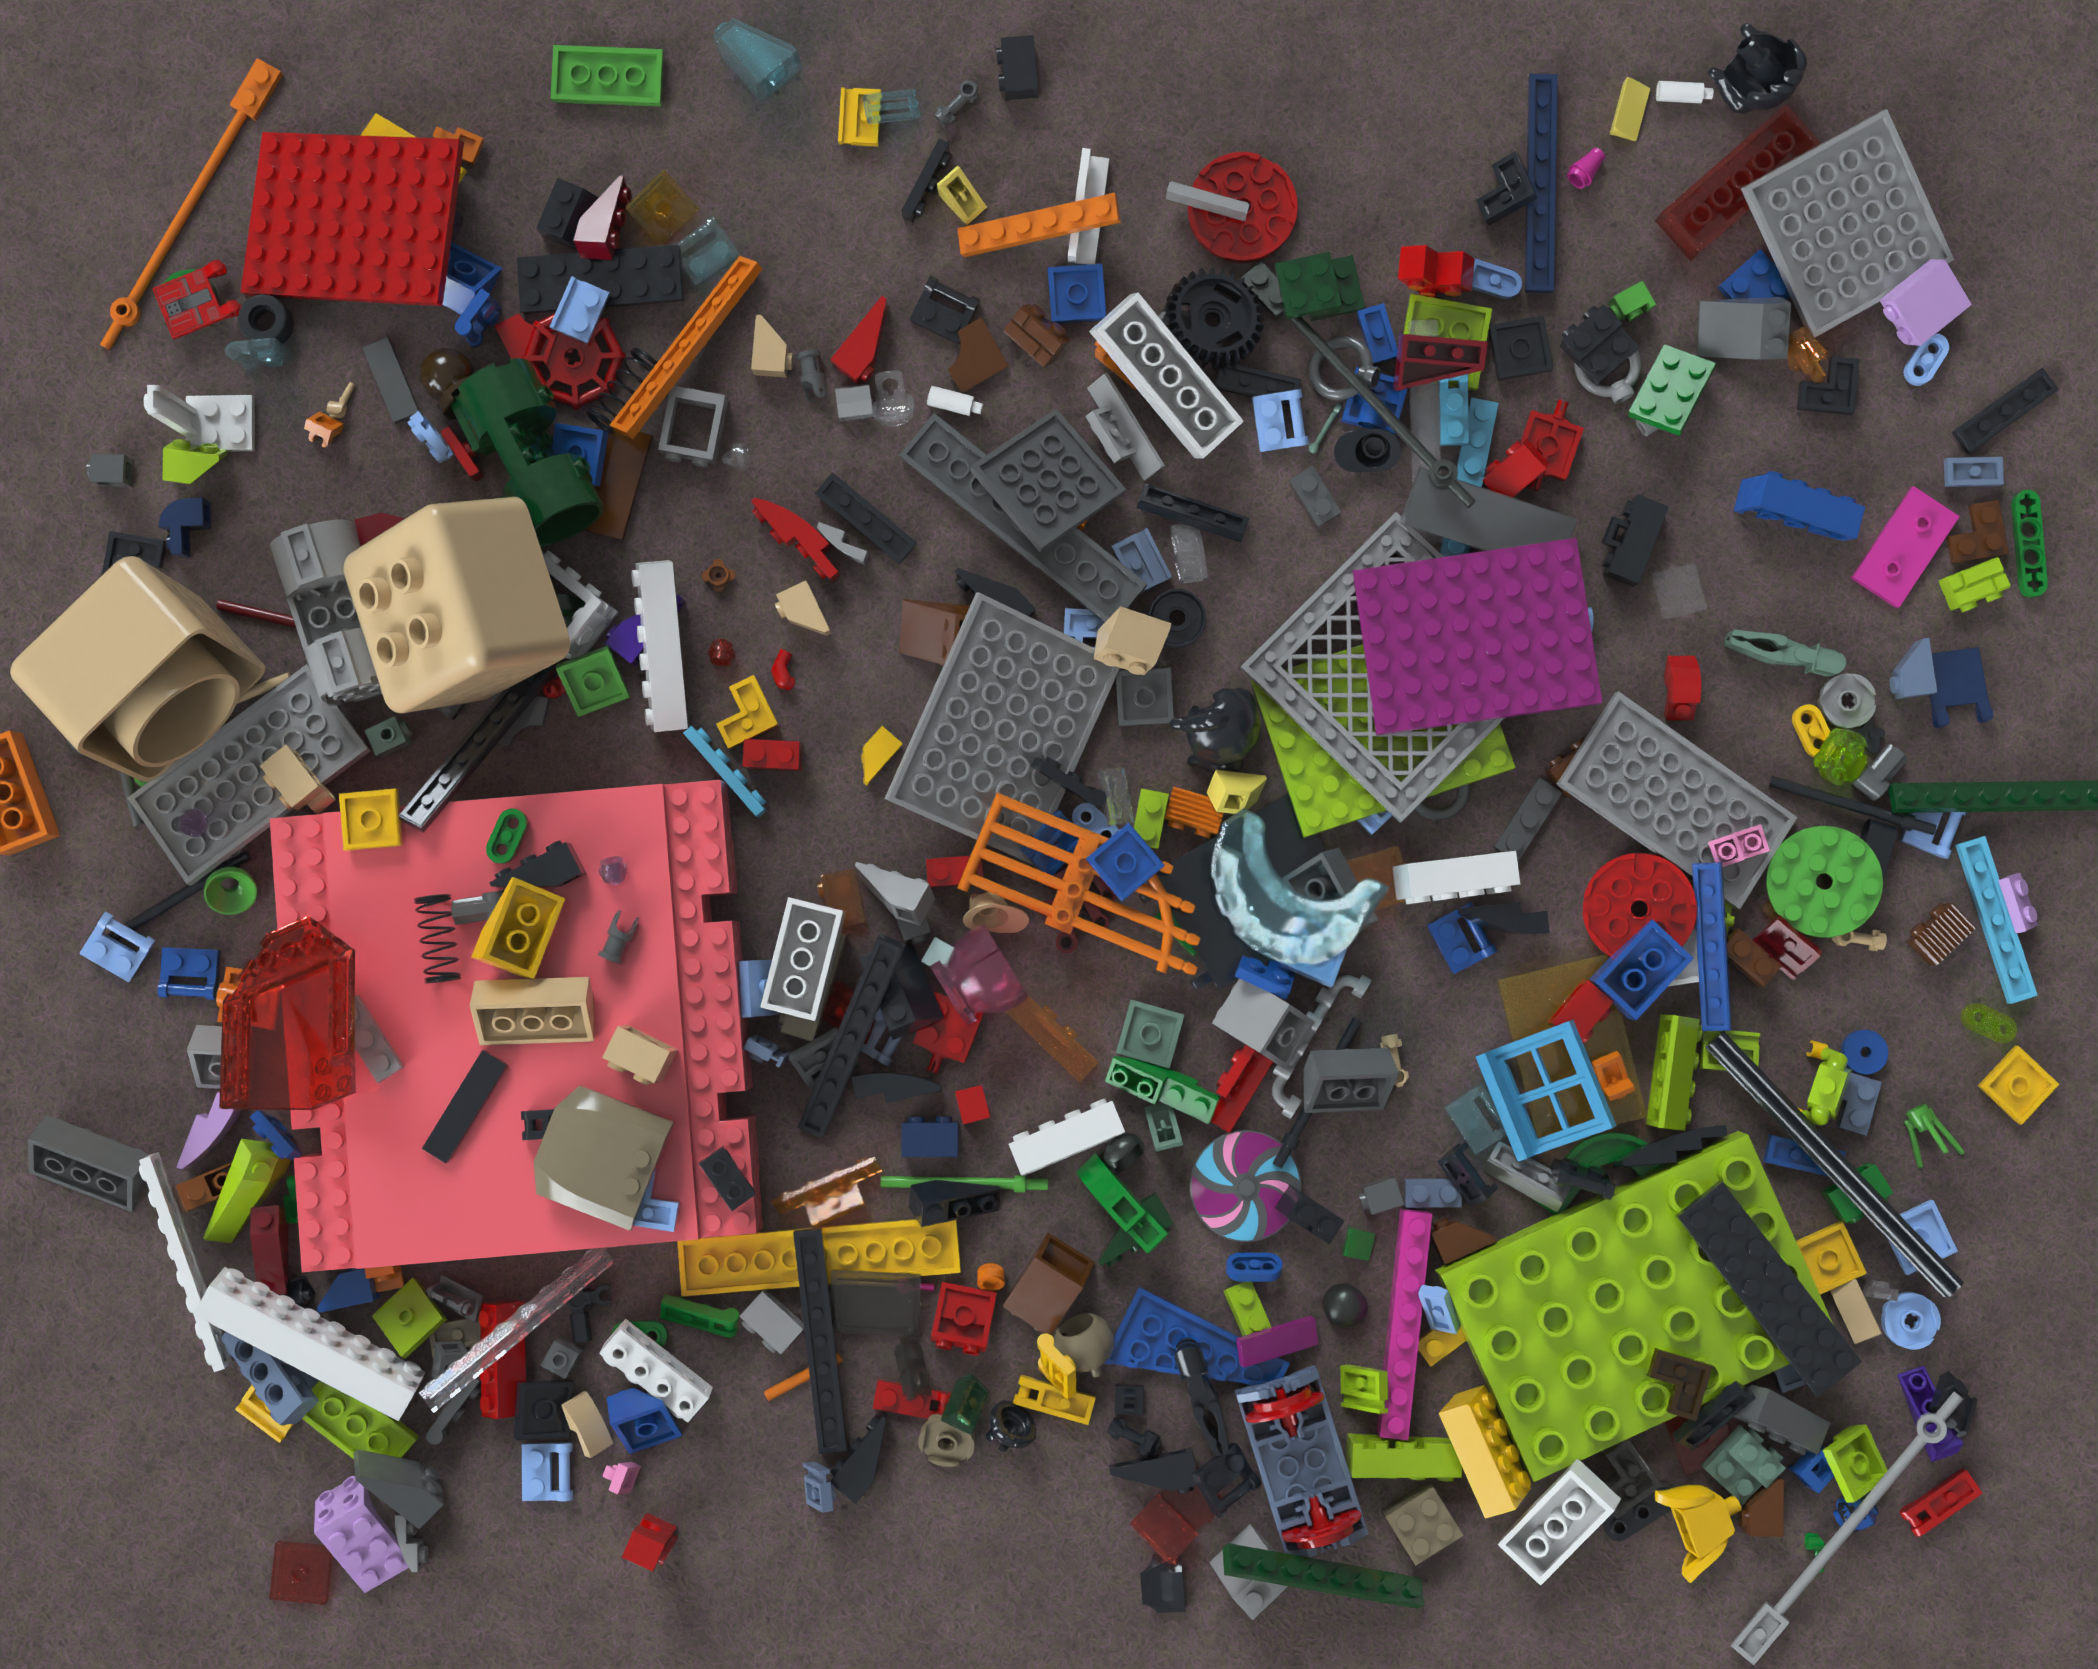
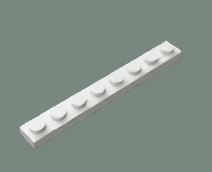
M157 1152L139 1160L141 1164L139 1172L142 1179L147 1181L150 1190L148 1193L149 1201L153 1207H156L158 1212V1226L160 1231L166 1235L169 1257L176 1263L178 1269L176 1273L177 1280L182 1287L184 1286L187 1295V1308L194 1314L207 1287L160 1154ZM194 1315L196 1334L199 1339L203 1340L206 1348L204 1351L206 1362L208 1365H212L214 1372L225 1369L232 1363V1359L221 1340L222 1330Z

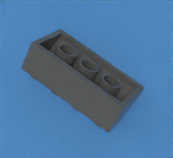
M45 1115L28 1138L29 1173L133 1212L145 1183L139 1172V1166L141 1165L139 1160L150 1154L145 1153L139 1148H132L121 1144L115 1139L95 1134L89 1129L69 1124L63 1119H56Z

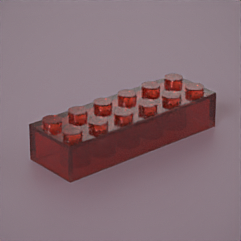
M1785 104L1663 210L1655 222L1686 257L1692 261L1750 211L1741 190L1742 187L1822 143Z

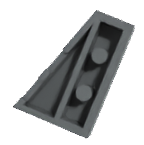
M1751 1384L1744 1385L1752 1391L1756 1398L1737 1413L1734 1418L1748 1424V1427L1756 1431L1769 1434V1438L1776 1442L1790 1444L1789 1449L1802 1455H1805L1807 1451L1819 1454L1830 1422L1770 1389Z

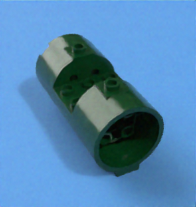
M514 358L509 359V364L496 367L493 363L469 376L458 387L460 394L455 396L456 401L452 403L451 408L474 452L488 456L498 451L511 477L504 486L503 496L500 498L518 497L524 501L540 547L567 540L594 524L604 512V505L592 483L593 478L589 473L591 470L590 465L582 456L572 453L554 454L552 450L553 440L545 431L556 417L555 410L557 408L553 402L554 395L548 386L542 385L531 362L526 359Z

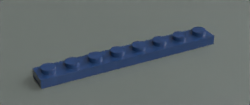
M1530 74L1528 77L1527 174L1538 198L1526 205L1525 293H1553L1558 74Z

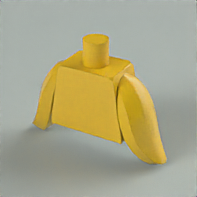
M1683 1485L1666 1490H1655V1501L1671 1507L1685 1549L1688 1550L1682 1566V1575L1689 1583H1692L1725 1550L1729 1537L1735 1531L1730 1516L1742 1510L1741 1505L1735 1496L1732 1495L1723 1499L1708 1487L1701 1485Z

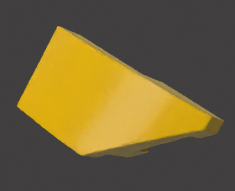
M883 726L863 746L861 760L864 770L863 782L866 786L903 745L901 741Z

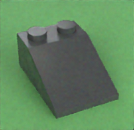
M1782 297L1699 300L1696 356L1756 360L1787 359L1791 303Z
M359 1449L353 1453L356 1481L418 1529L444 1505L443 1490L440 1482L441 1476L433 1467H425L419 1461Z

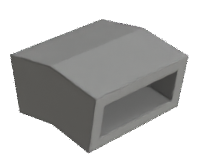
M870 383L835 388L840 421L874 417Z

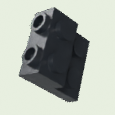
M1604 304L1599 308L1595 305L1583 315L1584 321L1578 327L1575 324L1570 325L1562 333L1564 339L1560 344L1561 349L1596 386L1640 348L1622 329V322Z

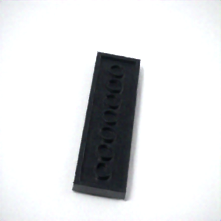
M1718 1181L1675 1215L1814 1396L1819 1397L1862 1363L1722 1181Z

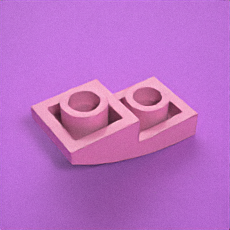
M1761 824L1708 842L1714 862H1722L1723 867L1770 851Z

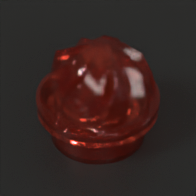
M727 639L713 641L708 649L709 661L714 665L729 666L735 658L736 653L733 649V644Z

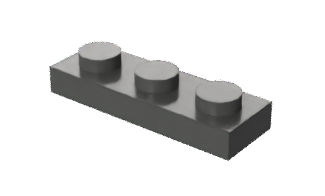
M1540 777L1537 778L1493 848L1499 852L1516 851L1518 862L1563 792Z

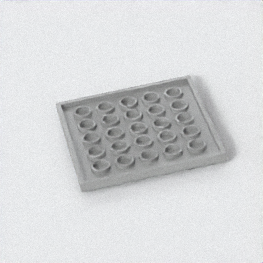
M1887 109L1878 112L1741 188L1809 338L1819 336L1880 302L1881 298L1930 259L1946 260L1947 263L1954 260Z

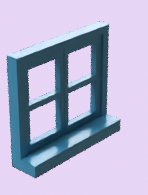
M1574 1020L1476 1056L1518 1162L1617 1126ZM1563 1039L1577 1074L1552 1083L1538 1048ZM1531 1051L1545 1086L1520 1094L1506 1060ZM1581 1083L1595 1119L1570 1127L1556 1092ZM1549 1095L1563 1130L1538 1138L1524 1104Z

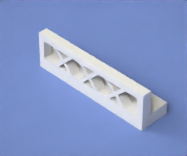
M1082 148L1075 201L1105 195L1109 158L1090 156L1091 149ZM1100 227L1070 235L1068 265L1095 264Z

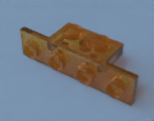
M1019 986L999 1005L1079 1082L1099 1063L1075 1040L1079 1036L1067 1024L1062 1028L1055 1021L1058 1017L1057 1014L1047 1005L1042 1009Z
M875 1157L862 1158L855 1165L846 1169L834 1170L823 1179L811 1180L800 1189L783 1192L771 1202L780 1215L805 1205L810 1222L816 1228L866 1206L857 1182L883 1170Z

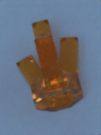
M1802 327L1789 334L1787 356L1789 369L1794 371L1802 369L1804 374L1810 375L1813 382H1823L1826 374L1819 362L1820 360H1826L1829 352L1811 335L1807 327Z

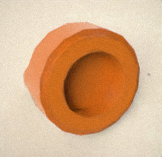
M994 1263L981 1265L977 1271L978 1287L991 1292L1003 1288L1005 1285L1003 1267Z

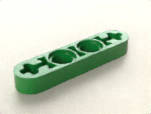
M2023 490L2014 495L2011 500L2018 587L2022 595L2033 598L2042 595L2048 586L2041 502L2036 492ZM2026 498L2027 501L2032 503L2031 506L2027 507V515L2033 514V517L2021 519V516L2026 514L2025 505H2020V500ZM2024 523H2029L2034 527V535L2031 538L2025 537L2022 534L2021 528ZM2027 550L2035 552L2037 556V561L2034 565H2029L2024 560V553ZM2038 568V572L2026 574L2025 570L2030 571ZM2032 575L2033 581L2039 584V587L2035 588L2034 592L2033 588L2027 585V582L2032 581Z

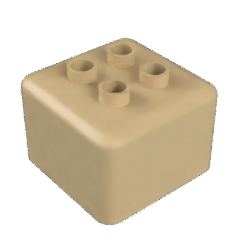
M518 497L427 505L351 552L345 559L343 566L344 576L387 706L396 713H408L486 700L564 659L569 652V634L528 508L524 501Z
M128 556L114 563L14 660L10 674L13 681L80 754L140 781L148 782L162 775L175 761L187 756L207 742L227 721L237 701L261 679L265 672V665L200 596L142 559Z

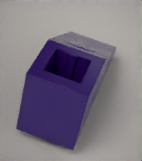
M1924 1366L1897 1375L1915 1426L1921 1415L1933 1413L1929 1408L1936 1389ZM1929 1422L1926 1424L1925 1429L1933 1432L1937 1426L1935 1423ZM1947 1427L1946 1436L1942 1441L1926 1443L1924 1447L1931 1462L1957 1454L1960 1451L1963 1442L1961 1438L1956 1436L1957 1431L1954 1428L1949 1429Z

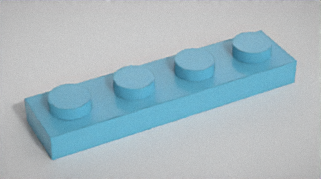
M690 726L683 732L753 814L758 818L767 811L763 806L766 803L765 799L757 790L751 792L745 786L748 780L738 769L734 772L727 765L730 759L720 748L715 751L710 746L709 742L712 740L702 728L696 730L693 726Z

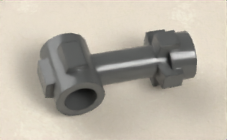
M963 81L959 85L960 93L946 107L940 104L936 108L937 112L934 114V117L942 126L951 125L955 121L953 115L965 103H975L978 100V85L974 81Z

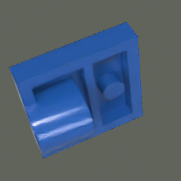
M1356 367V369H1355V372H1354V373H1355L1356 375H1357V372H1358V370H1359V367ZM1380 374L1377 386L1370 390L1399 419L1408 388L1399 391L1393 390L1394 377ZM1359 393L1347 399L1341 422L1366 429L1388 430L1395 435L1396 432Z

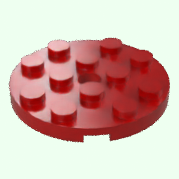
M1234 152L1220 156L1200 171L1192 187L1245 201L1250 204V210L1245 221L1188 205V219L1193 234L1207 251L1218 258L1235 263H1248L1264 259L1276 252L1286 242L1293 230L1298 208L1293 183L1287 173L1277 163H1272L1261 157L1260 154Z
M1632 853L1614 858L1594 874L1585 890L1583 901L1585 927L1593 942L1610 957L1651 919L1681 947L1688 941L1696 923L1697 902L1690 881L1677 866L1656 855ZM1643 901L1647 904L1648 911L1645 916L1636 917L1632 913L1631 908L1635 902Z

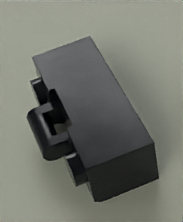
M1638 494L1632 501L1627 500L1621 514L1625 516L1624 520L1611 517L1602 544L1614 549L1612 552L1607 551L1603 559L1602 566L1605 567L1604 576L1632 587L1640 583L1669 506ZM1620 527L1624 529V531L1622 533L1620 541L1618 542L1615 541V537Z

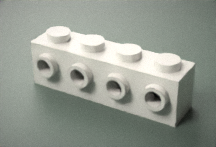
M1106 1099L1099 1100L1090 1104L1091 1110L1081 1113L1080 1109L1064 1115L1065 1121L1055 1124L1054 1120L1038 1126L1040 1131L1029 1135V1132L1025 1131L1013 1136L1014 1142L1009 1143V1147L1021 1176L1102 1144L1118 1135L1126 1134L1113 1101L1107 1103Z
M627 1319L606 1340L599 1353L607 1364L620 1369L625 1373L626 1378L630 1382L642 1386L649 1395L663 1400L675 1417L683 1418L686 1422L690 1421L710 1397L713 1388L710 1384Z

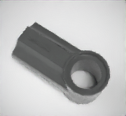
M1888 744L1870 765L1865 766L1854 777L1851 783L1874 802L1890 786L1889 781L1908 759L1899 748Z
M504 890L483 893L479 897L452 901L451 912L455 925L480 921L487 922Z

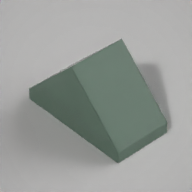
M1164 1103L1144 1107L1156 1152L1183 1145L1173 1107Z

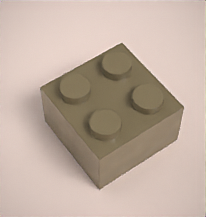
M1429 1481L1381 1510L1415 1566L1464 1536Z

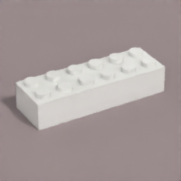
M1139 293L1130 294L1089 331L1194 458L1206 457L1244 422Z

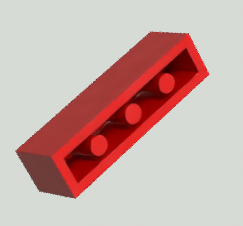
M500 1300L485 1302L481 1304L479 1314L481 1341L479 1343L481 1370L479 1376L481 1380L480 1408L482 1410V1417L492 1419L515 1417L517 1382L526 1381L525 1301Z

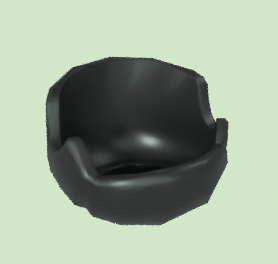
M1133 1133L1118 1135L1107 1145L1104 1160L1114 1174H1118L1143 1155L1145 1145Z
M1348 1283L1333 1285L1326 1291L1322 1301L1326 1317L1341 1328L1357 1326L1365 1319L1368 1312V1303L1364 1294Z

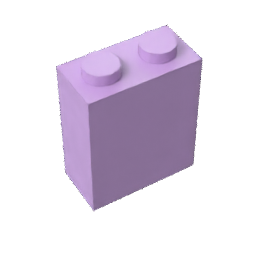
M1930 259L1880 299L1884 307V315L1893 322L1898 330L1896 332L1898 338L1904 344L1921 346L1972 305L1946 260Z

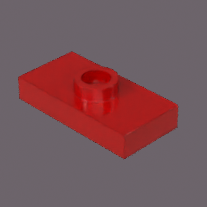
M449 426L441 430V435L467 474L474 481L483 478L485 475L473 459L476 453L467 441L462 443L456 432Z

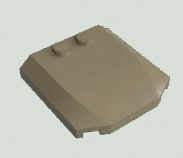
M582 1085L578 1086L555 1107L534 1159L536 1194L631 1231L643 1204L642 1200L660 1154L665 1148L673 1128L674 1121Z

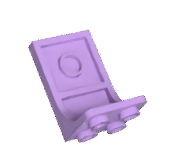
M355 1476L347 1478L341 1485L332 1490H326L319 1495L315 1501L314 1534L364 1593L409 1568L401 1553L397 1537L378 1515L371 1502L368 1489L358 1483Z

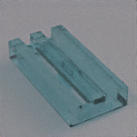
M916 90L865 94L862 99L867 123L875 124L918 119L921 117L920 111H917L919 104L918 100H915ZM908 98V101L870 105V102ZM910 108V112L876 116L872 114L873 111Z

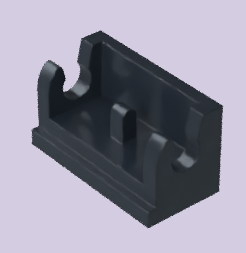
M1465 1141L1461 1145L1457 1144L1452 1147L1437 1162L1468 1205L1472 1207L1487 1200L1499 1186L1496 1182L1491 1186L1484 1183L1475 1167L1471 1165L1463 1153L1469 1147Z

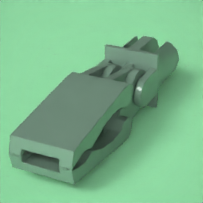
M1734 629L1728 632L1724 639V647L1771 665L1805 666V674L1811 672L1830 677L1839 674L1846 666V658L1842 653L1820 647L1819 643L1809 648L1805 644H1799L1787 639L1784 635ZM1748 641L1766 643L1771 648H1773L1775 652H1768L1756 648Z

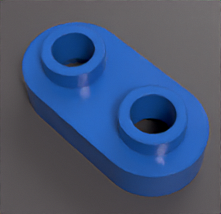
M1234 1253L1227 1259L1226 1273L1235 1281L1271 1282L1281 1276L1283 1263L1280 1257L1273 1253Z

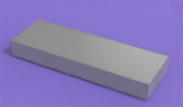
M1173 181L1169 182L1166 194L1167 200L1245 221L1250 205L1247 202Z

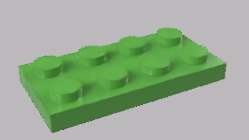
M553 45L551 100L556 103L662 107L663 49Z

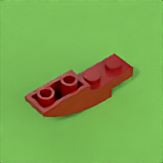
M759 498L751 500L755 507L752 510L753 514L762 524L765 521L769 523L773 528L769 533L779 545L784 542L789 548L798 541L799 543L795 547L805 559L810 556L814 560L816 565L813 566V569L822 580L828 577L833 582L840 576L836 568L824 555L831 548L830 544L808 522L786 508Z

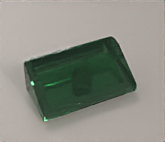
M972 1373L959 1378L956 1381L941 1420L965 1433L972 1434L990 1391Z

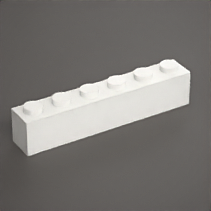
M666 560L635 563L636 570H632L631 574L633 587H638L639 597L634 598L636 615H640L641 626H637V638L639 643L643 642L644 653L639 654L641 670L646 671V681H642L643 697L648 698L649 709H645L646 725H651V729L654 732L688 729L673 562Z

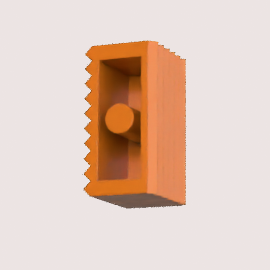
M1173 786L1164 820L1169 821L1167 826L1183 831L1184 826L1195 829V835L1210 838L1211 834H1218L1224 813L1216 812L1208 796Z

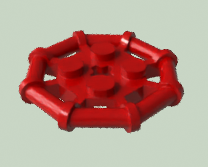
M555 314L540 321L535 320L525 354L521 356V359L531 362L542 385L548 386L554 395L553 400L571 406L574 410H580L581 406L598 399L599 393L611 394L607 388V382L616 381L615 371L620 369L623 359L626 358V353L622 351L609 324L610 320L607 317L599 318L588 345L570 338L561 332L552 335L547 329L550 328ZM599 333H602L610 350L609 353L601 352L595 339ZM544 334L549 339L544 355H536ZM573 350H578V356L581 357L580 362L570 365L569 359L566 358L567 352L572 353ZM611 359L603 381L597 376L602 360ZM536 362H545L551 374L547 382H545ZM593 379L600 385L579 395L578 386L586 384ZM556 381L572 386V395L551 387ZM610 383V384H609V387H610L611 390L614 392V390H613L614 384H613V383Z

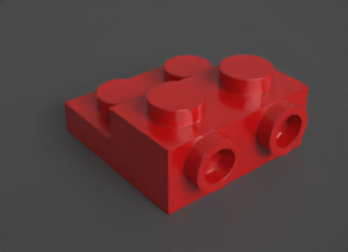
M942 1282L930 1341L936 1342L935 1347L942 1350H951L952 1346L963 1348V1353L978 1356L980 1351L985 1352L997 1293Z

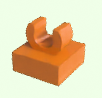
M318 412L306 419L304 429L310 431L309 441L313 442L320 436L323 438L322 447L326 448L333 442V438L342 432L344 423L322 412Z

